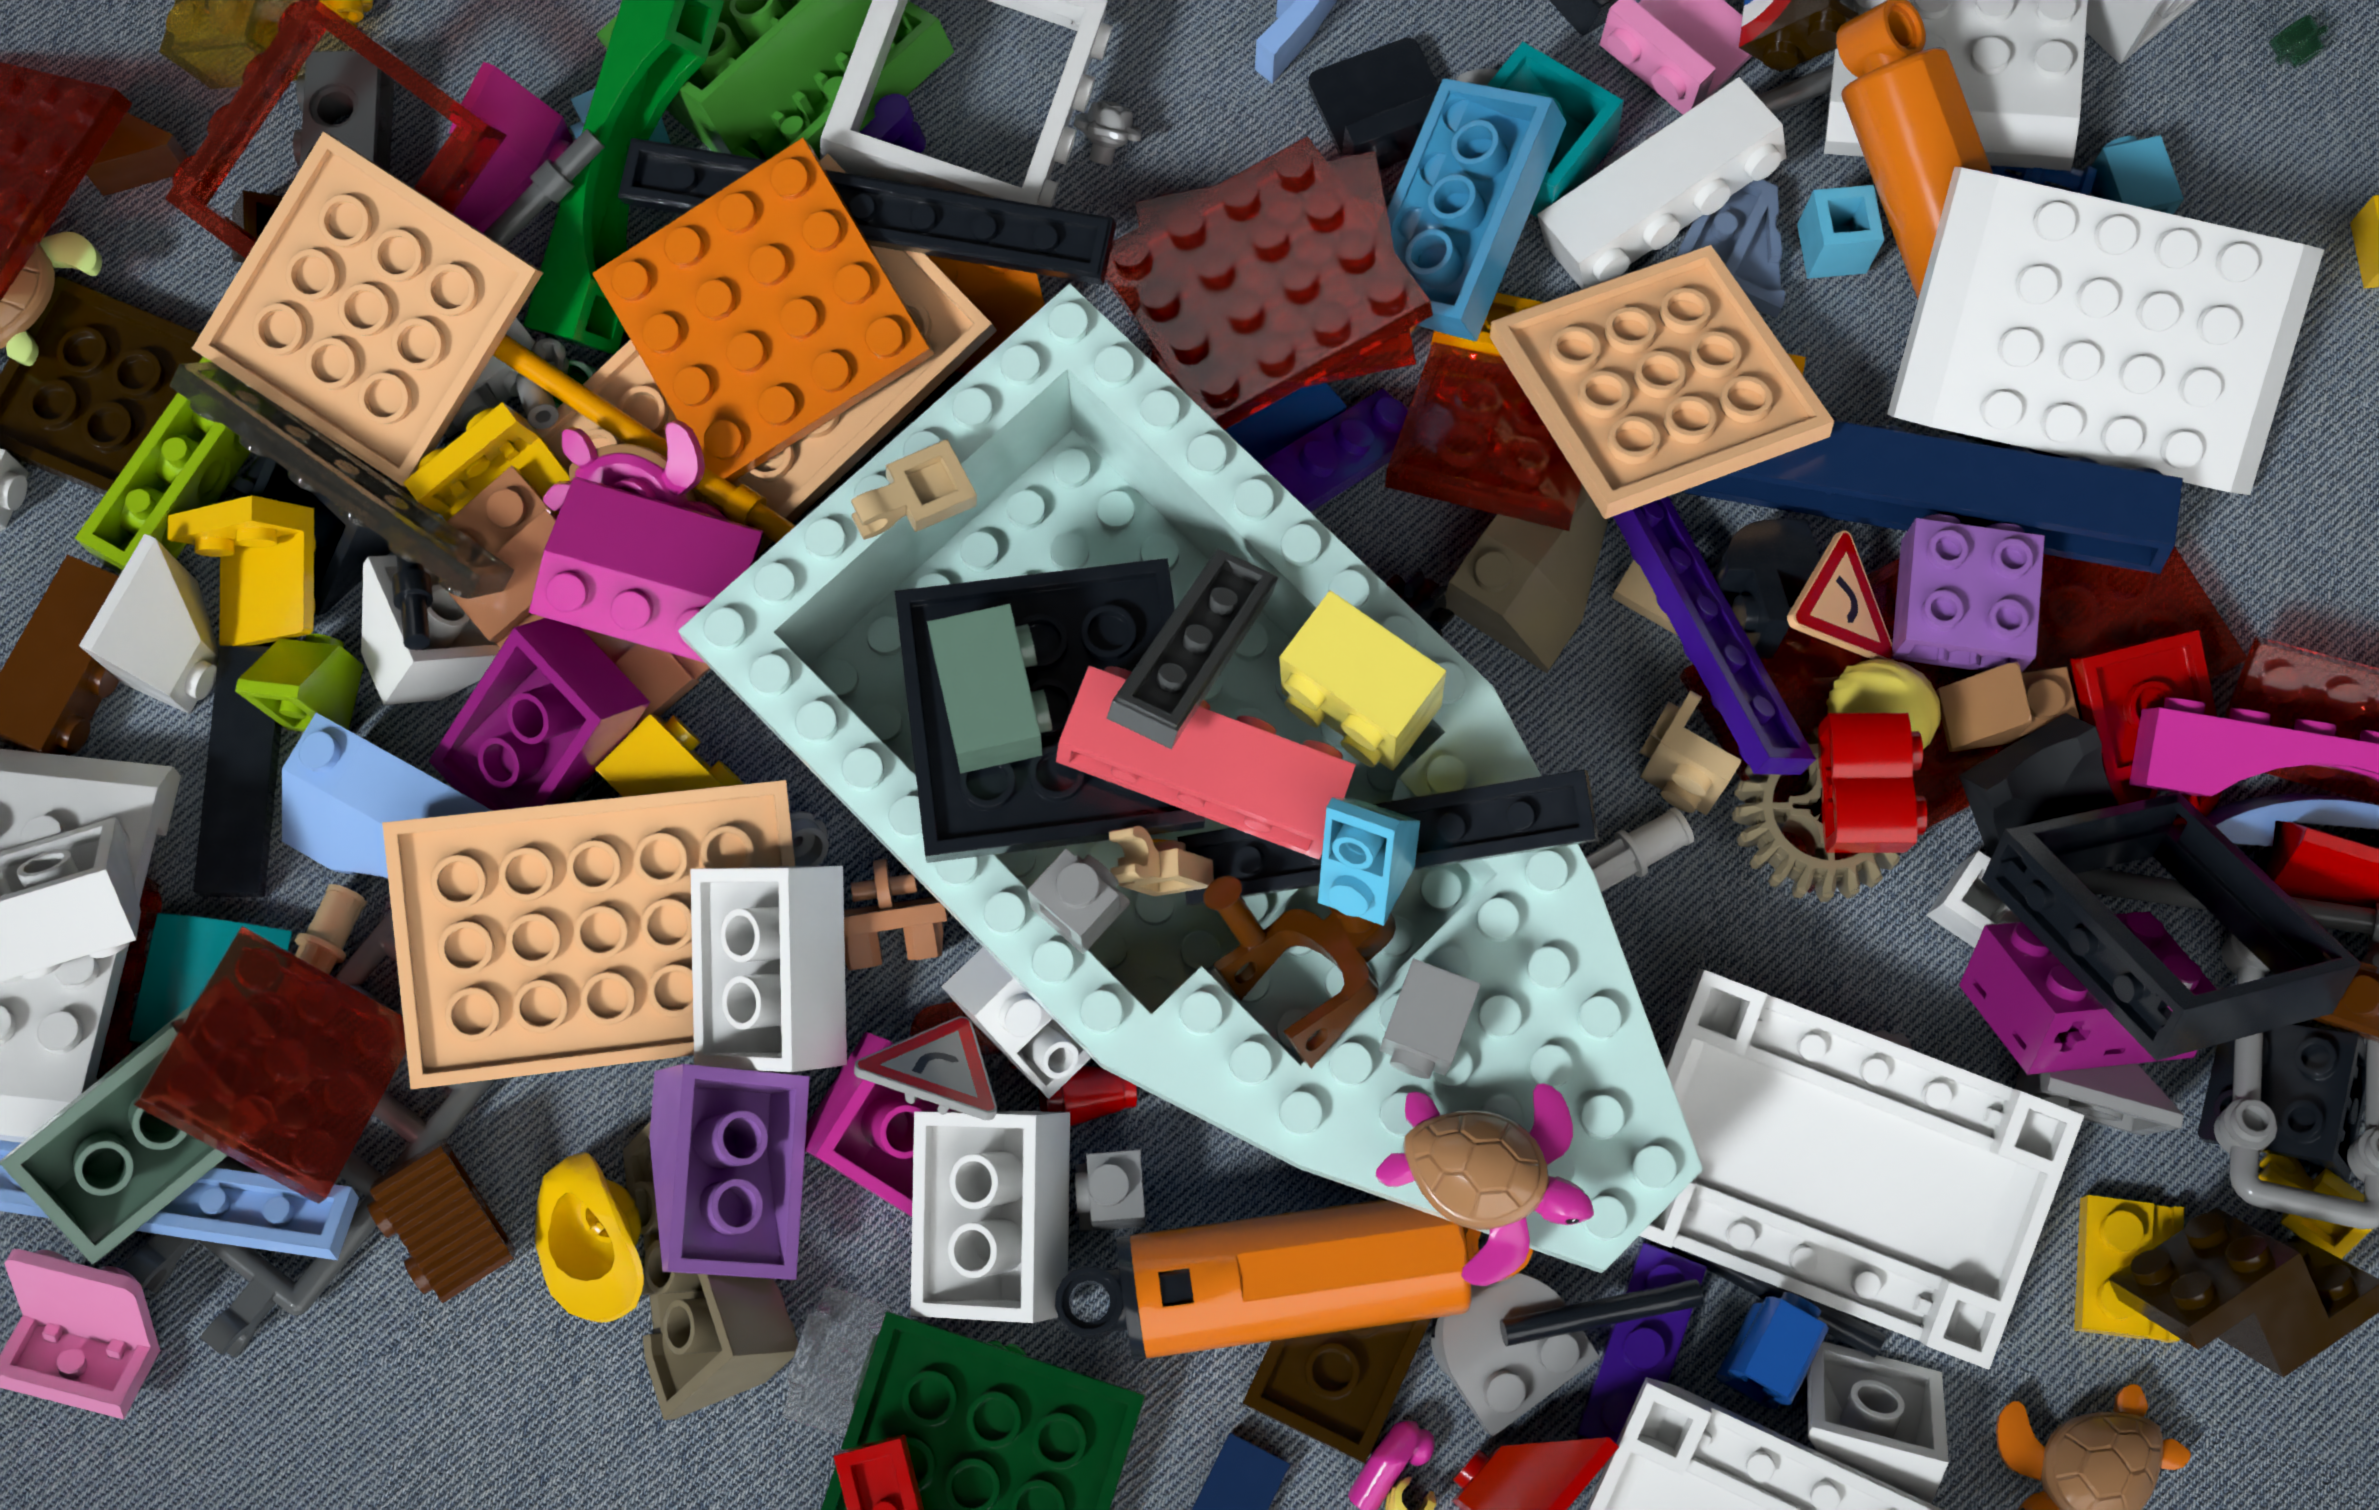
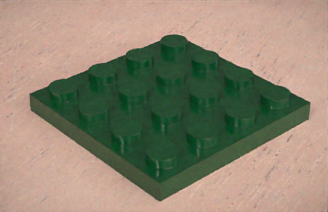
M886 1311L841 1450L905 1434L924 1510H1110L1146 1394ZM836 1465L821 1510H847Z

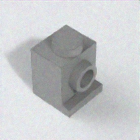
M1067 849L1054 860L1027 890L1031 909L1082 954L1093 945L1130 904V900L1115 888L1119 884L1116 877L1102 863L1091 855H1087L1084 859L1079 855L1074 856Z
M1140 1150L1086 1154L1087 1163L1075 1164V1189L1080 1232L1146 1227Z

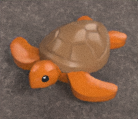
M2130 1384L2119 1390L2115 1396L2113 1412L2083 1414L2070 1418L2058 1426L2050 1435L2046 1446H2043L2036 1439L2030 1426L2025 1406L2021 1402L2013 1401L2003 1407L1997 1416L1996 1440L2000 1458L2008 1469L2020 1475L2041 1481L2043 1486L2042 1492L2030 1495L2017 1510H2142L2154 1491L2160 1469L2176 1470L2183 1468L2189 1462L2191 1453L2185 1446L2173 1438L2163 1440L2160 1426L2144 1417L2149 1407L2142 1388L2138 1384Z

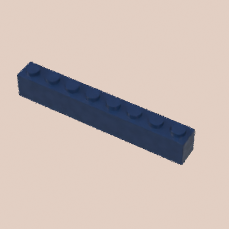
M1831 416L1834 424L1830 437L1679 492L1908 531L1916 518L1923 519L1930 515H1949L1959 519L1961 524L1985 528L1998 523L2014 524L2022 527L2025 531L2024 533L2044 535L2043 554L2160 574L2175 546L2183 478L2163 475L2160 471L2147 467L2126 469L2101 465L2086 457H2070L2065 459L2035 454L2033 451L2020 446L1998 448L1970 443L1965 438L1958 436H1942L1937 438L1907 433L1904 429L1892 425L1870 427L1846 423L1838 417Z

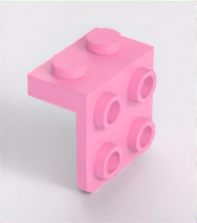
M1618 0L1609 8L1599 44L1682 115L1713 95L1752 57V55L1739 48L1743 16L1724 0H1641L1639 3L1635 0Z
M13 1249L4 1264L21 1309L22 1317L0 1354V1388L125 1419L160 1352L141 1284L133 1275L117 1267L103 1266L100 1269L70 1262L66 1257L50 1250L41 1249L34 1253L22 1249Z

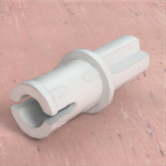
M1676 807L1667 810L1665 814L1630 833H1627L1625 830L1616 832L1614 835L1615 841L1585 858L1595 874L1600 891L1603 892L1634 874L1640 878L1647 875L1648 866L1677 849L1693 843L1694 835L1684 815Z

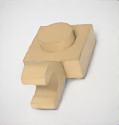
M948 439L887 464L886 477L890 484L862 493L851 500L856 511L852 514V519L864 540L885 532L904 516H907L915 532L975 507L977 504V494Z
M1133 826L1109 832V840L1120 844L1125 856L1124 858H1118V867L1110 868V872L1116 877L1121 887L1156 897L1204 889L1214 881L1213 860L1186 851L1185 843L1178 841L1153 842L1148 831L1142 826Z

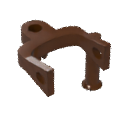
M1233 876L1219 877L1207 886L1203 894V901L1208 908L1218 910L1241 945L1213 963V966L1240 1001L1283 952L1295 945L1308 947L1322 954L1334 963L1343 974L1344 986L1340 993L1283 1031L1301 1059L1312 1069L1354 1019L1379 994L1378 982L1367 963L1386 947L1393 938L1396 930L1395 919L1390 913L1385 925L1382 926L1360 917L1345 915L1331 907L1329 909L1332 913L1324 920L1304 909H1291L1283 913L1269 927L1263 930L1240 895L1242 884L1239 879ZM1249 962L1248 966L1241 973L1236 975L1238 970ZM1316 1031H1318V1033H1317L1310 1041L1307 1042V1040H1308Z

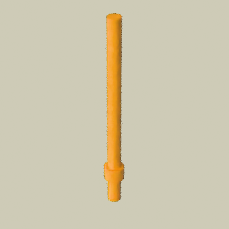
M505 334L493 354L494 357L624 443L650 448L667 458V441ZM707 468L704 470L700 483L693 488L721 506L723 514L730 521L764 530L763 535L775 543L796 526L766 506V498L747 485L742 484L737 487Z

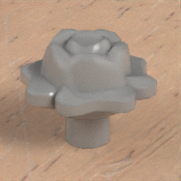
M1105 100L1093 102L1088 113L1075 115L1073 126L1084 132L1088 140L1093 142L1089 160L1099 164L1112 165L1116 148L1126 145L1128 140L1141 141L1142 130L1132 126L1133 115L1130 109L1116 102Z

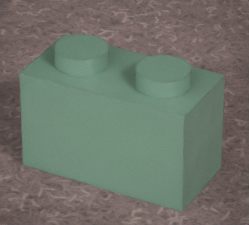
M1010 604L927 621L960 774L1043 756L1040 733L1052 731V723L1044 689L1031 692L1025 667L1037 665L1029 625L1025 624L1015 627Z

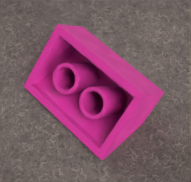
M575 476L572 479L545 546L529 613L704 662L685 643L678 630L756 562L764 530Z

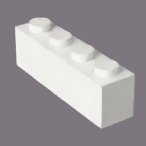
M1740 77L1736 78L1538 213L1537 216L1545 246L1582 290L1622 276L1630 264L1652 249L1657 250L1668 245L1675 239L1680 230L1702 215H1710L1718 211L1725 205L1731 195L1753 180H1762L1772 174L1780 162L1786 159L1783 124Z

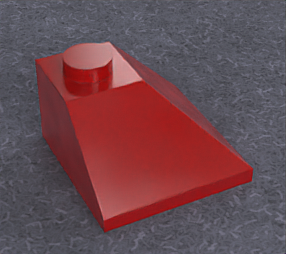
M1609 1437L1506 1445L1494 1449L1489 1456L1478 1449L1452 1479L1461 1489L1451 1501L1461 1510H1567L1619 1446Z

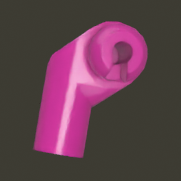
M1402 1421L1393 1425L1369 1457L1348 1492L1350 1501L1361 1510H1379L1408 1462L1414 1466H1422L1429 1461L1435 1448V1439L1429 1430L1420 1429L1416 1421Z

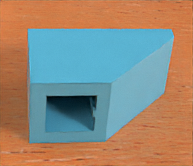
M1332 797L1326 807L1318 903L1334 908L1345 915L1360 917L1384 926L1415 867L1420 820L1355 798Z

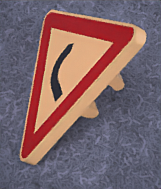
M1846 530L1838 532L1832 538L1788 613V624L1795 630L1869 659L1894 661V659H1891L1892 642L1852 535Z

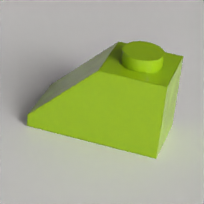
M322 634L306 635L305 641L280 638L238 678L235 692L287 730L304 732L315 713L349 730L364 665L344 649V643L334 637Z

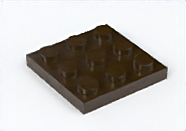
M57 275L50 301L40 317L27 330L38 345L39 354L35 363L31 366H26L9 358L0 374V448L6 450L12 457L105 495L203 356L192 349L200 334Z

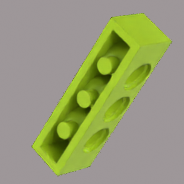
M203 356L80 529L75 539L102 565L120 575L144 534L156 538L177 559L186 544L168 540V515L215 504L282 407Z

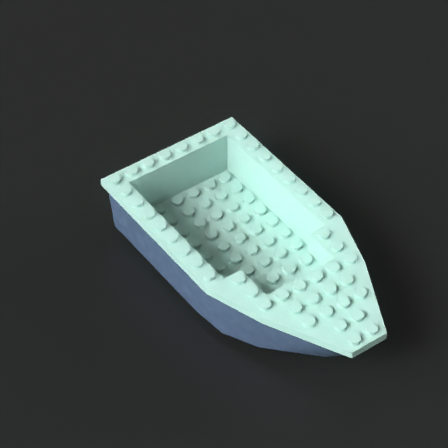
M1070 283L678 630L685 643L1101 1068L1298 1169L1443 1219L1446 1218L1429 1203L1415 1181L1399 1187H1387L1380 1183L1375 1176L1376 1169L1391 1153H1404V1137L1413 1129L1406 1121L1405 1103L1408 1093L1420 1092L1426 1094L1433 1100L1440 1115L1468 1110L1492 1112L1516 1122L1529 1133L1534 1123L1533 1090L1537 1084L1544 1083L1550 1085L1562 1094L1569 1108L1573 1124V1138L1569 1149L1564 1155L1547 1165L1548 1175L1552 1177L1559 1176L1582 1188L1592 1202L1594 1216L1578 1224L1562 1225L1549 1222L1534 1211L1526 1217L1530 1238L1529 1248L1599 1273L1604 1272L1703 1171L1595 874L1578 844L1413 870L1391 911L1396 924L1394 936L1387 946L1367 963L1378 982L1379 994L1354 1019L1312 1069L1301 1059L1283 1031L1341 992L1344 986L1343 974L1334 963L1322 954L1308 947L1295 945L1287 948L1240 1001L1229 989L1213 966V963L1241 944L1218 910H1212L1205 904L1187 905L1185 892L1154 897L1121 887L1118 884L1115 888L1130 900V904L1084 954L1031 909L1027 890L1065 849L1069 850L1074 856L1079 855L1082 859L1087 855H1091L1110 871V868L1118 867V858L1125 857L1120 844L1106 840L931 863L926 862L895 591L1168 558L1174 606L1176 609L1215 551L1221 549L1278 577L1272 596L1204 700L1210 705L1211 711L1235 720L1238 716L1242 715L1255 717L1272 725L1277 731L1276 735L1299 744L1306 740H1314L1336 748L1342 753L1343 760L1356 764L1344 798H1355L1370 804L1541 776L1493 685ZM948 439L977 494L976 506L917 532L914 531L907 516H904L885 532L863 540L852 519V514L856 511L851 500L867 491L889 485L890 483L886 477L887 464ZM1329 590L1446 670L1441 708L1394 771L1379 761L1375 767L1363 764L1342 747L1340 743L1344 738L1342 735L1321 722L1318 728L1306 724L1296 717L1284 704L1288 697L1282 694L1279 656ZM1205 818V827L1201 829L1153 834L1150 836L1152 839L1178 841L1177 837L1232 827ZM1319 885L1243 898L1263 930L1269 927L1283 913L1291 909H1304L1316 914L1323 920L1332 913L1328 906L1318 903ZM1413 958L1481 983L1453 1062L1446 1076L1434 1071L1430 1079L1412 1076L1391 1066L1390 1060L1392 1055L1379 1051ZM1249 962L1240 968L1236 975L1241 973L1248 966ZM1316 1031V1032L1307 1040V1042L1310 1041V1040L1318 1033V1031ZM1477 1230L1486 1234H1490V1230Z

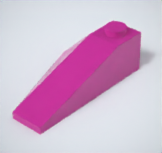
M483 61L454 117L449 133L460 139L448 171L444 172L435 169L429 186L430 189L434 190L432 200L483 233L533 183L530 176L547 159L554 162L573 143L563 116L496 66Z

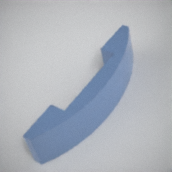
M2273 794L2213 809L2206 818L2235 844L2273 846L2275 821L2379 829V805L2325 794Z

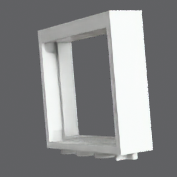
M872 0L820 138V160L826 154H829L847 174L1052 207L1058 188V182L1049 180L1055 162L1064 165L1068 162L1077 133L1076 129L1068 127L1074 110L1083 113L1086 110L1095 82V77L1089 76L1086 73L1092 58L1103 61L1113 30L1112 25L1104 23L1108 0H988L1077 31L1022 188L859 133L908 0Z

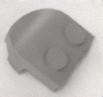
M1520 1271L1508 1280L1499 1283L1495 1282L1487 1286L1471 1284L1472 1301L1470 1309L1464 1314L1438 1317L1435 1338L1431 1337L1433 1355L1440 1370L1449 1376L1484 1431L1492 1437L1600 1358L1583 1331L1505 1346L1500 1330L1501 1319L1567 1306L1553 1289L1525 1271Z

